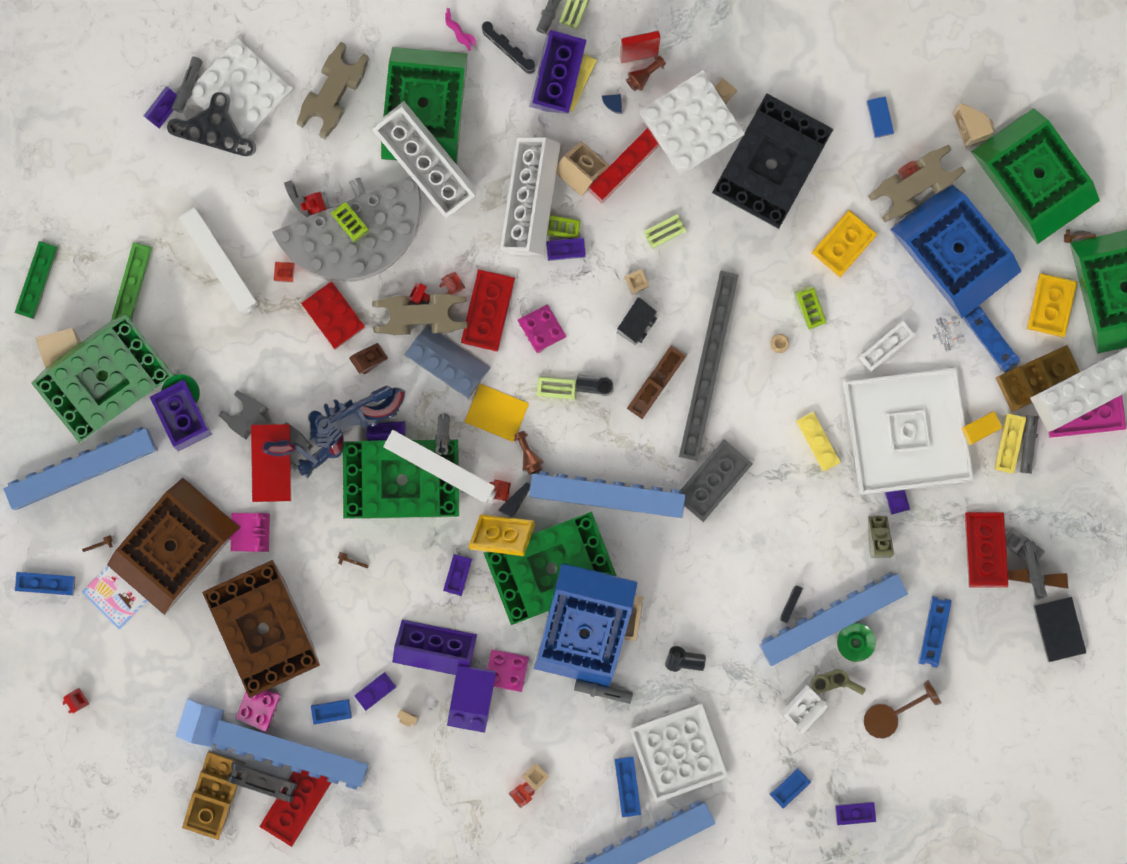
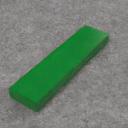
M41 241L38 242L14 313L31 319L35 318L58 250L57 246Z

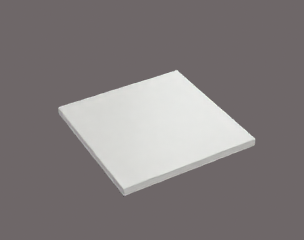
M957 367L843 381L859 496L974 481L969 443L961 429L966 423Z

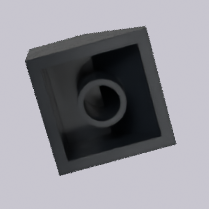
M638 297L617 328V334L635 346L638 342L642 343L647 336V333H645L648 326L652 328L658 319L655 316L657 311Z

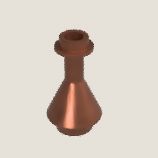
M660 55L658 57L655 56V61L647 68L628 72L626 82L634 92L636 90H643L650 74L659 67L664 69L666 62Z
M521 431L514 435V441L519 442L523 451L522 470L527 471L531 475L543 469L541 465L544 461L529 448L525 438L528 434H525V431Z

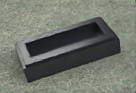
M797 585L793 587L779 621L788 623L803 588Z

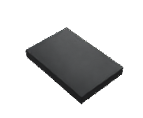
M1072 597L1033 606L1048 662L1086 653Z

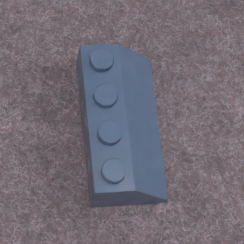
M428 325L404 354L411 361L467 399L471 398L490 370V367L440 333H432L431 327Z

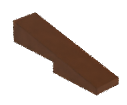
M672 344L627 409L643 419L685 360L687 354Z
M1028 569L1008 570L1009 581L1030 583ZM1067 573L1044 575L1045 586L1069 588Z

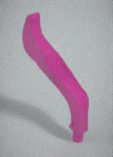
M446 8V25L454 31L457 41L465 45L470 52V43L473 46L476 45L475 38L470 34L462 32L460 25L452 21L450 8Z

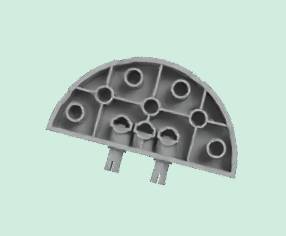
M411 176L369 193L365 192L360 177L355 178L358 186L355 185L354 180L349 181L355 198L346 203L370 231L356 243L353 242L330 214L341 204L330 207L325 192H321L326 207L325 211L275 230L272 233L286 255L297 266L316 277L335 282H355L374 277L395 264L407 251L416 235L421 215V197L419 187ZM345 208L337 216L340 218L348 210ZM350 214L342 222L345 223L353 216ZM354 220L347 226V228L349 229L350 227H352L355 223H357V221ZM359 225L351 233L355 234L362 227Z

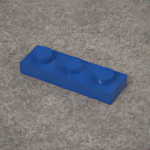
M16 572L15 591L74 596L76 576Z
M634 757L616 758L614 761L622 817L641 815Z

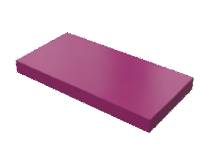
M1122 395L1048 432L1049 438L1126 430Z

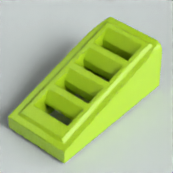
M346 202L330 213L354 243L370 232ZM346 208L348 211L339 218L337 215ZM350 214L353 216L345 223L342 222ZM356 220L357 223L348 229L347 226ZM359 225L362 227L355 234L351 233Z
M554 215L549 216L550 223L547 236L569 239L578 238L580 220ZM557 222V229L553 231L554 223ZM562 223H565L564 233L561 232ZM570 224H573L572 234H569Z
M810 286L794 293L809 330L827 323L814 287ZM811 295L809 298L802 299V296ZM811 301L814 302V304H812V305H810V306H807V307H805V305H804V304L809 303V302H811ZM815 308L817 310L816 312H813L811 314L807 313V311L813 310ZM819 315L820 319L810 322V318Z

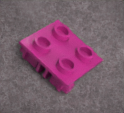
M548 304L517 319L519 326L523 329L525 336L528 338L527 340L530 341L536 353L542 352L545 348L567 337Z
M231 513V519L241 528L231 538L230 551L269 552L270 514Z
M491 649L487 670L496 671L494 687L522 692L529 657Z
M266 690L249 698L247 692H245L235 719L267 732V729L270 728L272 717H274L273 713L277 710L275 708L278 701L281 700L279 698L280 694Z

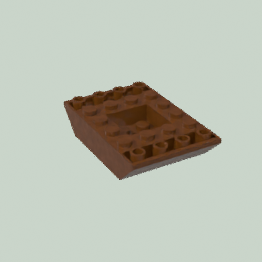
M182 478L166 491L119 545L107 566L162 614L166 615L241 527L186 479ZM173 540L176 548L170 552L166 549V543Z
M274 560L268 561L202 592L249 698L320 666L314 644L284 577ZM261 623H266L269 627L266 634H261L258 630Z

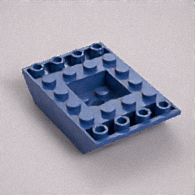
M954 185L949 186L938 194H934L890 229L961 319L1022 272L1012 251L969 198ZM955 243L963 245L964 250L962 253L954 251L953 246Z
M561 563L533 669L590 683L596 682L599 685L609 687L614 676L630 619L638 582ZM586 628L590 631V634L582 636L579 631Z

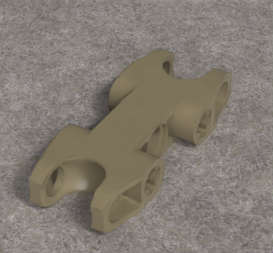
M342 42L328 56L323 65L321 73L328 76L322 89L319 94L312 91L308 93L301 106L297 125L303 128L310 118L316 116L322 118L323 126L319 136L324 140L337 127L344 114L345 109L338 104L347 87L354 91L359 87L369 61V57L363 54L357 63L353 65L345 64L343 56L347 46Z
M949 145L931 151L918 159L916 164L920 170L902 181L899 175L895 174L882 182L876 190L868 195L871 201L881 196H887L892 199V210L882 217L885 223L894 218L901 217L916 208L918 205L913 198L932 187L935 194H938L951 186L958 177L966 172L963 166L952 172H947L941 168V158L951 151Z
M450 294L430 295V304L409 305V296H393L372 301V307H384L390 312L389 322L383 326L373 327L374 333L410 335V325L431 324L432 333H450L468 328V322H455L450 316V310L455 304L467 302V297Z

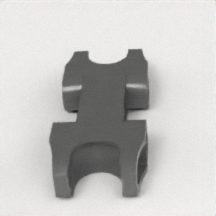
M238 390L234 395L243 403V412L237 417H231L223 411L218 415L227 423L230 429L245 440L251 434V425L273 424L264 417L269 410L266 406ZM290 425L291 444L302 445L311 451L314 446L300 431ZM291 461V469L296 471L298 467Z

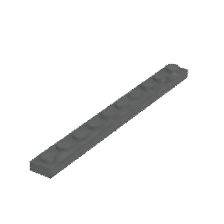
M720 271L680 448V458L698 461L739 277L738 274Z

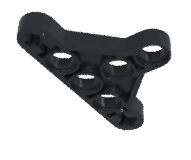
M225 92L214 93L211 97L209 108L187 121L171 119L167 124L168 132L179 138L246 157L252 156L256 152L254 141L241 137L228 113L230 97ZM219 95L225 98L223 106H219L216 102ZM214 114H218L221 118L220 123L217 125L212 122ZM178 122V126L185 128V130H175L173 124ZM192 127L198 129V136L196 138L190 135ZM210 132L216 135V140L213 143H210L207 139V135ZM228 137L232 138L234 142L231 148L225 146V140ZM248 143V147H250L251 150L246 151L244 148L237 147L239 144L247 145Z

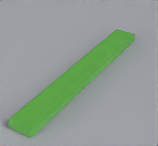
M133 242L111 321L126 314L132 321L152 247ZM104 370L96 374L97 378L101 380L105 379L108 375Z

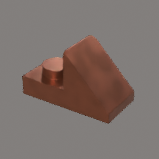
M376 343L353 354L349 359L359 374H366L386 361L388 357L380 345Z

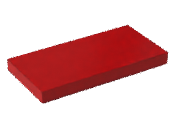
M654 31L622 38L620 46L621 64L658 56L661 39L660 32Z
M478 269L466 318L468 328L463 330L461 344L498 352L515 277Z
M290 424L251 425L252 502L292 501L291 454L272 456L262 451L263 444L268 441L287 440L291 443Z
M965 512L969 588H1008L1004 512Z
M302 770L301 773L293 771L289 779L298 782V787L293 793V802L276 798L259 827L293 847L332 782L327 781L328 777L321 775L320 779L308 776L309 772ZM283 787L281 791L286 792L287 787Z

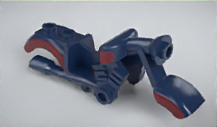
M386 385L371 392L370 396L354 403L351 399L344 404L334 399V408H329L328 404L325 403L323 407L326 416H323L317 410L311 411L308 414L310 440L316 442L317 446H321L312 456L297 444H291L287 440L265 442L262 446V451L272 456H284L298 451L307 458L306 460H298L300 464L297 466L301 476L305 475L308 479L313 470L322 465L328 458L335 459L342 454L344 445L343 433L346 429L353 425H362L365 428L374 426L384 418L396 416L404 401L406 391L402 388H391ZM385 399L383 402H381V403L378 404V405H375V406H366V404H368V403H370V402H373V401H374V402H379V401Z

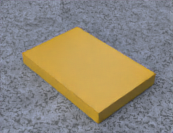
M848 210L811 254L841 278L878 234Z
M1039 273L1026 329L1065 338L1077 282Z
M480 514L469 543L470 550L524 556L535 526L534 520Z

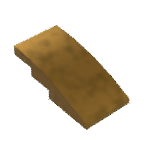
M1068 345L995 378L1011 412L1031 404V397L1079 373L1080 370Z
M210 750L207 752L203 768L191 796L182 826L183 829L216 840L220 839L238 785L227 781L228 774H231L232 771L231 764L233 761H237L245 765L246 762Z

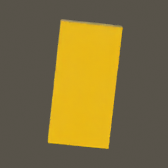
M992 411L961 429L969 445L1003 427L995 411Z

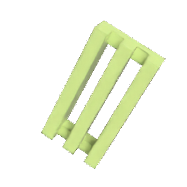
M567 0L559 23L577 30L588 0L583 1L575 24L571 22L580 0L575 1L569 19L565 21L572 0Z
M677 214L644 231V234L651 248L654 249L685 233L686 229ZM676 220V222H677L676 224H674V225H672V226H670V227H668V228H666V229H664V230H662V231H660V232H658V233H656V234H654V235H652V236L650 237V235H649L650 233H652V232H654V231H656V230H658V229H660V228H662V227H664V226H666V225H668V224H670V223H672L673 221ZM677 227L680 228L679 231L653 243L652 240L670 232L671 230Z
M538 378L537 396L575 400L576 380ZM542 381L572 384V388L542 385ZM541 389L572 392V394L566 395L556 393H545L541 392Z

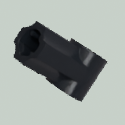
M578 375L575 391L609 396L614 391V385L612 380L607 377L599 378ZM604 382L610 384V389L606 392L600 390V385Z
M673 646L667 655L665 667L673 672L680 671L681 668L704 671L706 655L689 653L682 647Z

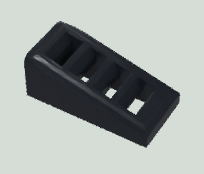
M526 482L498 511L513 518L528 494L531 485Z

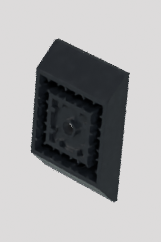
M766 93L712 194L780 229L834 129ZM772 159L776 162L777 166L774 169H769L766 166V162Z

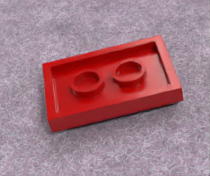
M332 281L301 303L335 350L366 328Z

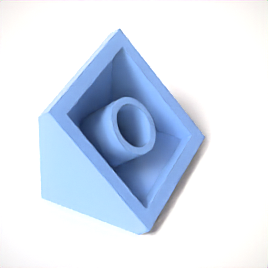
M187 699L176 737L189 743L213 747L214 743L212 741L218 722L222 720L224 710Z

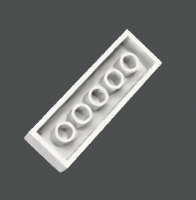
M405 101L374 125L373 132L445 218L475 197L477 192L475 186Z
M517 138L500 251L512 255L544 256L560 143L548 138Z
M1127 348L1030 398L1048 432L1127 392Z

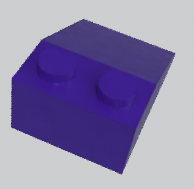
M185 380L150 396V400L170 442L178 452L213 435Z
M458 664L447 726L485 733L496 671Z

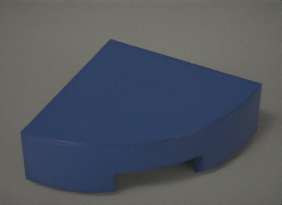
M621 94L602 96L603 104L610 111L622 114Z

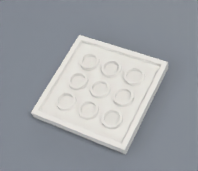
M237 38L194 83L191 90V99L205 110L209 108L211 97L214 93L225 92L230 97L228 113L241 137L248 139L290 95L293 89ZM222 95L217 97V104L219 106L224 105L225 98ZM214 114L212 118L219 124L221 118L218 114Z
M703 70L638 112L680 177L745 135Z
M702 703L629 729L655 803L728 777Z

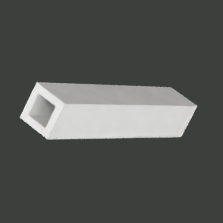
M194 207L181 215L179 219L242 315L253 313L256 310V306L259 305L199 211Z
M392 430L383 446L385 449L485 504L488 501L492 502L497 493L494 491V485Z

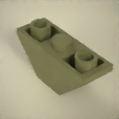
M868 516L870 557L891 558L894 555L888 517Z

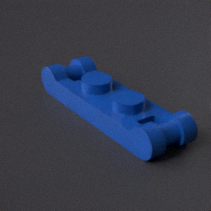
M978 307L974 310L973 314L965 316L964 321L1000 369L1006 373L1010 370L1009 367L1020 362V358L1013 352L994 327L983 309ZM977 319L982 321V324L979 326L975 323ZM1004 354L1009 357L1006 361L1001 358Z
M937 596L931 597L918 664L924 665L927 663L931 664V667L938 668L951 608L950 599L945 598V600H941ZM937 607H942V608H943V612H942V613L936 612V608H937ZM928 650L934 651L933 657L927 656Z

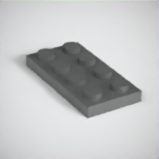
M723 439L682 487V494L686 495L684 507L704 522L753 463Z

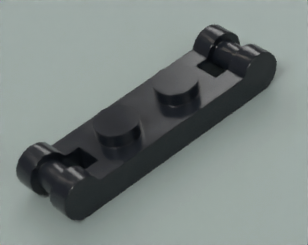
M486 21L482 24V32L487 39L525 73L533 74L535 72V62L532 59H525L522 56L524 53L516 46L513 48L505 35L496 33L491 22Z
M237 761L232 762V771L227 777L228 782L287 802H293V793L298 787L297 781L285 779L243 765ZM239 772L244 773L243 778L238 776ZM282 786L287 787L286 792L280 791Z

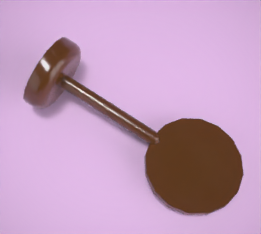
M927 680L923 683L927 693L896 711L886 704L871 706L864 715V726L871 736L884 739L895 733L898 727V714L929 697L934 705H940L942 702L930 681Z

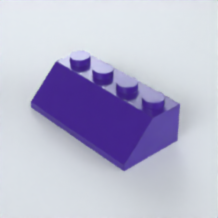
M553 30L547 33L529 107L546 112L569 114L587 40Z
M402 619L394 645L392 663L456 675L458 664L471 667L477 634Z

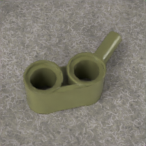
M839 669L816 675L810 682L811 688L818 693H824L838 687H848L863 695L866 688L849 680L850 678L846 672ZM836 673L843 675V681L839 684L834 682V675ZM817 679L824 680L825 686L822 689L815 687Z

